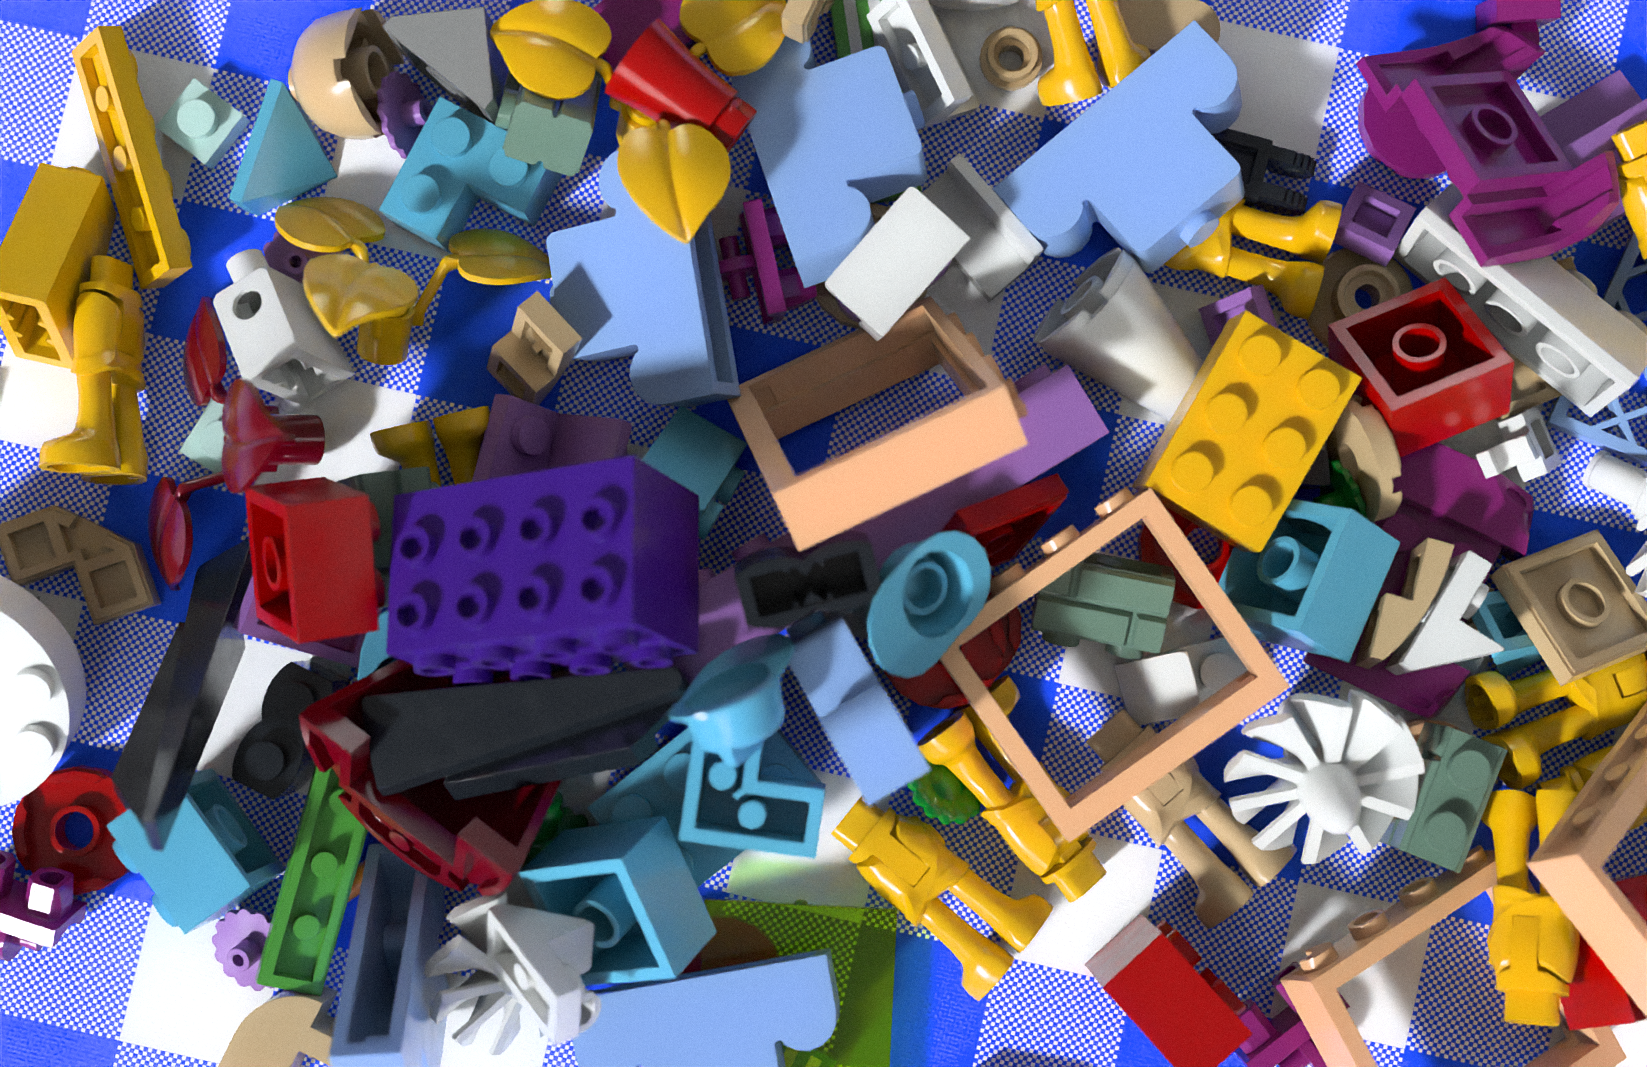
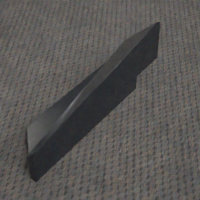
M249 538L198 567L185 623L179 622L111 776L116 795L124 807L131 810L141 825L152 850H164L246 649L244 635L232 627L253 575Z
M668 667L614 672L602 675H581L366 695L362 699L361 711L366 734L370 736L369 751L376 786L383 796L392 795L445 777L443 785L455 800L641 765L658 748L654 735L670 720L669 710L681 700L691 684L680 668Z

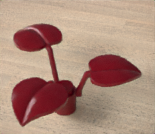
M202 296L199 307L190 323L183 351V376L187 392L194 405L207 406L211 398L215 402L223 404L222 427L224 444L221 456L222 471L181 482L178 486H176L172 477H162L153 492L148 512L149 542L156 566L171 591L181 590L178 583L185 574L192 552L193 526L187 502L195 491L226 483L231 493H243L250 488L263 472L276 473L278 465H318L322 460L325 449L324 425L318 415L279 414L278 406L265 405L259 391L248 379H235L228 392L225 390L221 380L225 375L227 367L226 346L221 325L212 305L213 299L210 296Z

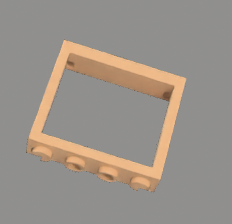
M931 296L912 304L880 340L876 341L863 328H860L740 384L741 397L727 399L799 551L1028 445L1019 419L1028 415L1025 403L1017 393L1012 378L1004 379L996 360L991 354L984 355L973 332L966 334L957 314L953 312L946 315ZM938 364L943 367L965 396L963 399L798 476H795L777 441L790 433Z
M1125 486L1094 508L1100 518L1081 532H1078L1074 525L1070 524L1041 544L1040 548L1046 556L1024 571L1019 562H1016L992 578L989 590L991 595L986 598L983 609L939 659L1059 832L1069 843L1290 688L1285 678L1151 488L1142 489L1132 494L1129 488ZM1142 519L1245 665L1247 671L1063 799L958 647Z
M1646 701L1528 861L1527 865L1647 1017V924L1602 868L1647 804Z
M1477 845L1468 852L1460 874L1448 869L1434 879L1433 877H1424L1406 885L1397 893L1400 899L1399 902L1385 911L1383 909H1376L1355 918L1347 926L1350 934L1334 944L1325 942L1306 950L1307 957L1299 961L1301 966L1280 979L1327 1067H1378L1336 989L1484 891L1487 892L1493 903L1492 888L1494 885H1497L1495 850H1484L1481 845ZM1529 880V890L1536 893ZM1560 999V1027L1566 1037L1524 1067H1615L1627 1057L1610 1026L1569 1031Z

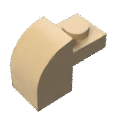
M324 986L321 996L291 990H284L253 1010L241 1022L218 1067H301L306 1055L332 1067L329 1060V1052L336 1016L333 1018L327 1015L338 991Z

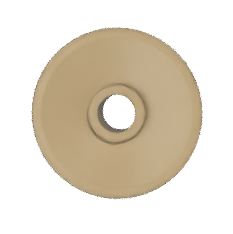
M1347 248L1337 250L1329 254L1321 264L1325 266L1321 287L1311 315L1306 321L1315 337L1328 348V325L1365 310L1358 306L1355 301L1356 290L1366 291L1371 297V307L1412 291L1411 280L1403 267L1394 258H1391L1385 267Z

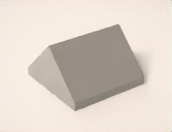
M477 7L391 16L382 27L407 61L469 112L495 125L508 72L507 65L499 49L489 37L493 22L485 8Z

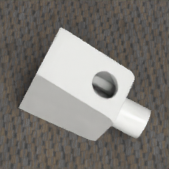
M259 249L244 250L235 254L227 261L226 268L234 284L217 293L213 304L242 378L250 380L259 389L300 405H305L355 375L338 341L329 333L312 308L306 295L304 284L269 267L262 251Z

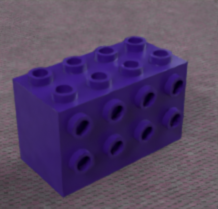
M635 455L394 495L386 654L414 664L415 673L427 676H448L453 678L454 687L493 684L494 678L510 677L515 681L552 678V671L567 669L579 675H602L611 672V664L631 662V665L642 668H662L673 664V656L699 653V495Z

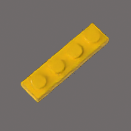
M97 26L71 53L141 290L164 288L193 267L190 259V240L187 233L180 226L172 198V179L167 170L163 168L155 141V122L152 114L145 107L137 80L138 65L132 51L128 49L122 26Z

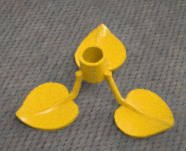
M533 0L510 10L491 27L489 37L499 49L511 74L527 90L543 98L559 101L575 98L585 93L592 86L595 71L602 76L606 86L614 73L611 65L601 59L611 43L612 33L610 27L596 11L581 2L574 0ZM683 0L679 12V22L684 33L690 39L697 42L690 49L693 54L700 58L707 53L710 62L720 73L727 76H742L753 73L765 66L779 50L785 37L782 33L781 15L787 3L786 0ZM610 96V108L619 112L616 127V137L620 144L617 168L625 189L652 222L676 240L684 244L689 243L707 216L723 198L728 187L731 175V162L726 149L712 133L702 127L684 124L670 129V125L666 120L661 119L655 122L640 111Z
M311 197L279 206L275 213L274 223L276 229L293 245L302 249L326 253L340 252L350 248L355 256L328 254L311 259L304 267V288L312 308L334 338L359 325L356 351L364 360L378 365H396L407 359L412 326L424 325L425 312L450 271L458 269L460 275L468 281L488 285H511L552 278L549 257L529 241L498 229H471L456 233L450 238L448 248L452 254L446 255L441 259L418 300L419 288L408 274L396 268L381 266L376 262L370 263L368 248L364 243L381 241L384 239L386 232L384 222L370 208L344 198Z

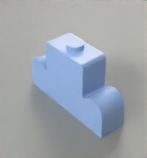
M1195 20L1192 21L997 184L993 191L1044 249L1042 253L1046 256L1063 258L1070 257L1081 251L1090 240L1093 230L1092 224L1099 222L1125 251L1134 256L1144 272L1152 273L1186 245L1192 248L1204 242L1218 227L1219 218L1244 198L1245 189L1239 163L1212 136V134L1220 133L1231 127L1240 115L1242 97L1237 68L1234 62Z
M785 36L779 50L765 66L747 75L730 77L734 88L739 91L737 97L757 110V114L749 124L748 129L804 288L826 281L875 226L869 203L906 191L909 187L920 186L927 181L928 175L922 143L917 133L918 129L924 128L926 125L914 90L902 93L884 47L874 46L817 67L810 40L802 44Z
M618 150L611 153L604 161L600 170L599 189L603 200L616 210L615 216L549 234L546 240L553 286L550 289L551 306L582 337V341L573 359L607 362L634 356L630 365V380L633 389L642 400L655 405L694 407L741 397L711 213L704 220L689 243L684 244L676 240L652 222L631 198L618 173Z
M818 609L786 628L795 646L788 665L819 716L824 730L868 806L931 770L837 611L825 618L823 612Z
M383 844L368 845L329 1060L332 1067H441L447 1016L436 1024L429 1015V1009L438 991L450 988L446 974L427 977L424 975L426 962L440 949L438 935L441 934L444 924V887L442 884L411 867Z
M825 948L679 974L676 978L646 980L591 990L601 999L600 1014L589 1029L579 1033V1036L572 1039L575 1058L579 1067H639L640 1065L642 1067H786L781 1041H783L784 1045L794 1050L810 1051L822 1046L831 1037L839 1019L840 1000L831 949Z

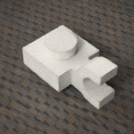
M1538 406L1512 415L1499 422L1498 426L1502 434L1497 437L1498 445L1476 455L1486 479L1510 468L1511 470L1518 469L1523 482L1547 474L1562 464Z

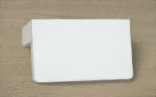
M882 0L866 15L880 45L887 51L903 93L914 90L926 127L970 114L980 107L978 96L934 5H930L928 0Z
M960 153L949 161L946 172L922 192L928 200L971 237L951 260L988 303L1034 265L1044 250L1035 237Z
M909 187L825 282V287L861 319L858 325L878 341L891 329L971 237L915 187Z

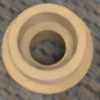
M1015 26L1003 27L991 33L984 41L979 56L980 68L986 80L993 86L1007 91L1020 90L1031 84L1039 74L1043 61L1042 49L1035 36L1029 31ZM1006 51L1015 52L1020 56L1022 65L1014 70L1006 69L1001 65L999 56Z

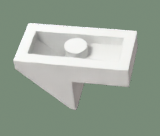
M1470 550L1450 559L1440 588L1427 612L1410 635L1396 649L1385 669L1395 675H1400L1504 651V647L1460 621L1461 617L1466 620L1470 619L1486 598L1489 587L1482 582L1493 564Z
M1224 636L1113 665L1124 709L1138 725L1180 718L1247 671V668Z
M500 903L488 908L487 958L554 1047L578 1037L581 1004L584 1003L586 996L580 975L589 971L592 966L594 925L592 922L581 918Z

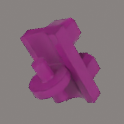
M762 198L742 203L743 213L739 214L738 218L747 255L741 256L736 235L726 236L718 240L723 260L718 261L722 282L728 281L733 302L746 300L751 297L746 277L752 275L764 326L782 322L787 311L813 302L817 297V290L815 285L804 288L797 267L778 270L773 250L789 247L776 207L764 209Z
M0 850V960L9 962L16 957L22 947L37 952L43 946L53 948L70 925L74 923L80 924L84 920L87 902L73 898V873L62 869L40 867L29 876L28 883L13 879L16 859L12 853Z
M1296 961L1278 973L1270 982L1288 1005L1269 1021L1252 999L1243 1001L1248 1009L1239 1016V1019L1249 1028L1253 1035L1234 1052L1246 1067H1274L1277 1064L1279 1067H1306L1308 1065L1311 1067H1327L1280 981L1282 977L1301 966ZM1337 990V992H1338L1340 998L1342 999V1001H1343V1003H1344L1346 1009H1348L1349 1007H1351V1006L1347 1003V1001L1344 999V997L1340 994V992Z

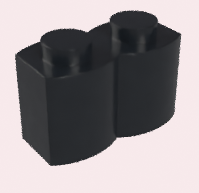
M844 530L801 551L784 546L764 548L747 555L734 566L735 581L746 625L756 628H777L792 624L807 616L814 608L824 611H846L858 608L872 601L881 587L872 544L866 533L853 530Z
M312 660L291 661L274 676L265 692L261 709L262 721L247 732L236 750L232 764V780L273 800L293 794L301 789L312 777L315 763L302 735L299 714L309 705L350 685L351 680Z

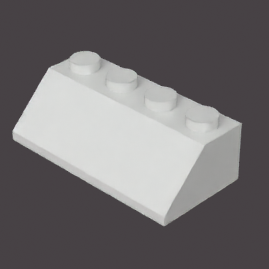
M1451 183L1416 217L1392 257L1426 285L1446 277L1505 349L1591 418L1631 388L1647 367V326L1635 315L1623 310L1617 311L1599 297L1596 286L1585 275L1572 269L1565 270L1549 256L1481 268L1449 216L1450 212L1464 198L1458 187Z

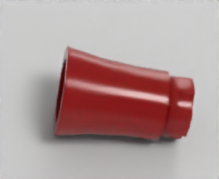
M660 18L654 20L635 41L614 71L604 92L640 111L655 122L661 119L666 120L670 125V129L684 124L702 127L712 133L723 144L727 153L735 146L757 114L755 108L737 97L739 91L715 74L693 54Z

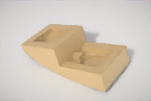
M536 291L518 306L511 331L492 346L486 369L512 396L539 406L570 364L582 341V337Z
M1427 538L1411 551L1401 595L1396 596L1386 593L1377 599L1366 622L1356 666L1369 669L1380 663L1396 650L1415 629L1440 588L1453 552V544Z

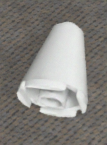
M1119 247L1113 248L1098 258L1076 278L1074 283L1078 288L1066 302L1060 297L1057 299L1039 324L1034 340L1049 355L1162 418L1171 420L1204 362L1134 256L1124 249L1121 250Z

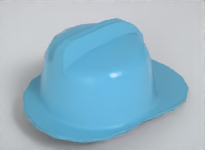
M955 530L938 532L924 541L903 545L892 552L882 564L879 572L881 587L872 601L868 618L869 645L876 662L886 672L895 676L910 678L921 675L942 657L961 632L973 622L983 609L990 590L991 567L985 549L972 536Z
M782 634L762 635L741 642L721 653L701 670L681 700L669 710L670 720L685 721L695 739L705 751L719 753L724 762L730 767L741 766L760 748L764 739L780 728L784 722L785 711L780 676L789 663L795 648L790 637Z

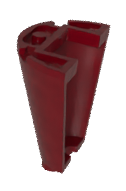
M398 659L309 705L299 714L300 727L305 744L318 770L326 773L331 767L339 777V786L344 789L338 796L340 801L376 839L400 859L434 881L459 892H462L470 883L480 885L477 890L482 896H493L501 893L519 874L562 780L455 800L443 785L445 777L387 796H383L377 789L369 751L370 736L366 734L361 711L363 697L366 695L454 687L453 678L417 674L414 672V664ZM510 677L494 678L493 684L517 681L512 680Z

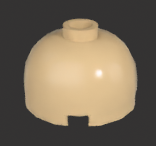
M362 7L338 11L312 22L297 40L291 67L288 72V84L291 94L300 103L302 109L312 121L324 131L345 139L366 140L385 135L381 130V121L377 113L378 99L376 92L381 88V78L389 76L390 72L395 71L394 65L405 64L403 54L382 27L387 21L381 13L374 9L361 11Z

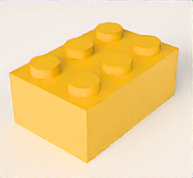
M1244 311L1227 321L1132 487L1138 491L1151 488L1165 507L1242 552H1261L1362 378L1252 313Z

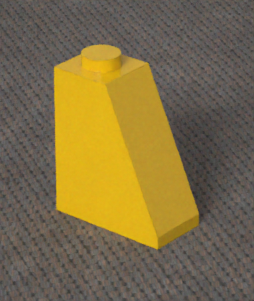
M40 162L0 246V327L15 356L18 358L68 369L72 368V358L74 355V313L76 300L80 295L79 284L90 281L91 257L96 255L107 256L117 215L103 176L95 175L87 169L76 166L63 168Z

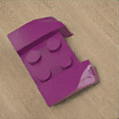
M1504 26L1490 27L1471 36L1434 47L1363 56L1356 63L1385 113L1410 111L1418 129L1427 137L1447 169L1449 179L1460 190L1464 198L1450 212L1449 216L1481 268L1544 258L1595 233L1620 203L1618 173L1613 151L1603 152L1573 169L1516 81L1547 51L1528 38Z
M1438 442L1400 458L1402 466L1400 468L1401 476L1393 478L1392 481L1393 493L1399 491L1403 493L1401 504L1394 516L1372 522L1401 542L1376 600L1386 593L1396 596L1401 595L1411 551L1427 538L1453 544L1454 548L1450 559L1470 550L1493 564L1484 578L1483 584H1485L1499 553L1510 561L1525 557L1534 513L1532 495L1501 473L1486 479L1478 460ZM1461 617L1460 621L1466 624L1467 620ZM1365 626L1349 663L1309 652L1306 653L1303 662L1425 718L1439 716L1465 684L1467 676L1471 672L1455 663L1395 675L1385 669L1396 650L1386 659L1369 669L1356 666Z

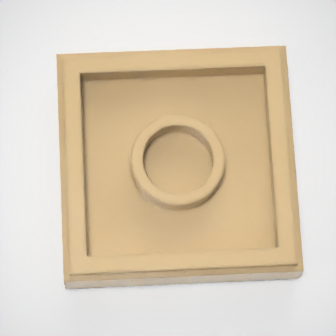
M1598 529L1502 565L1490 576L1560 686L1647 651V601L1643 596L1634 592L1637 586L1630 576L1626 574V570Z

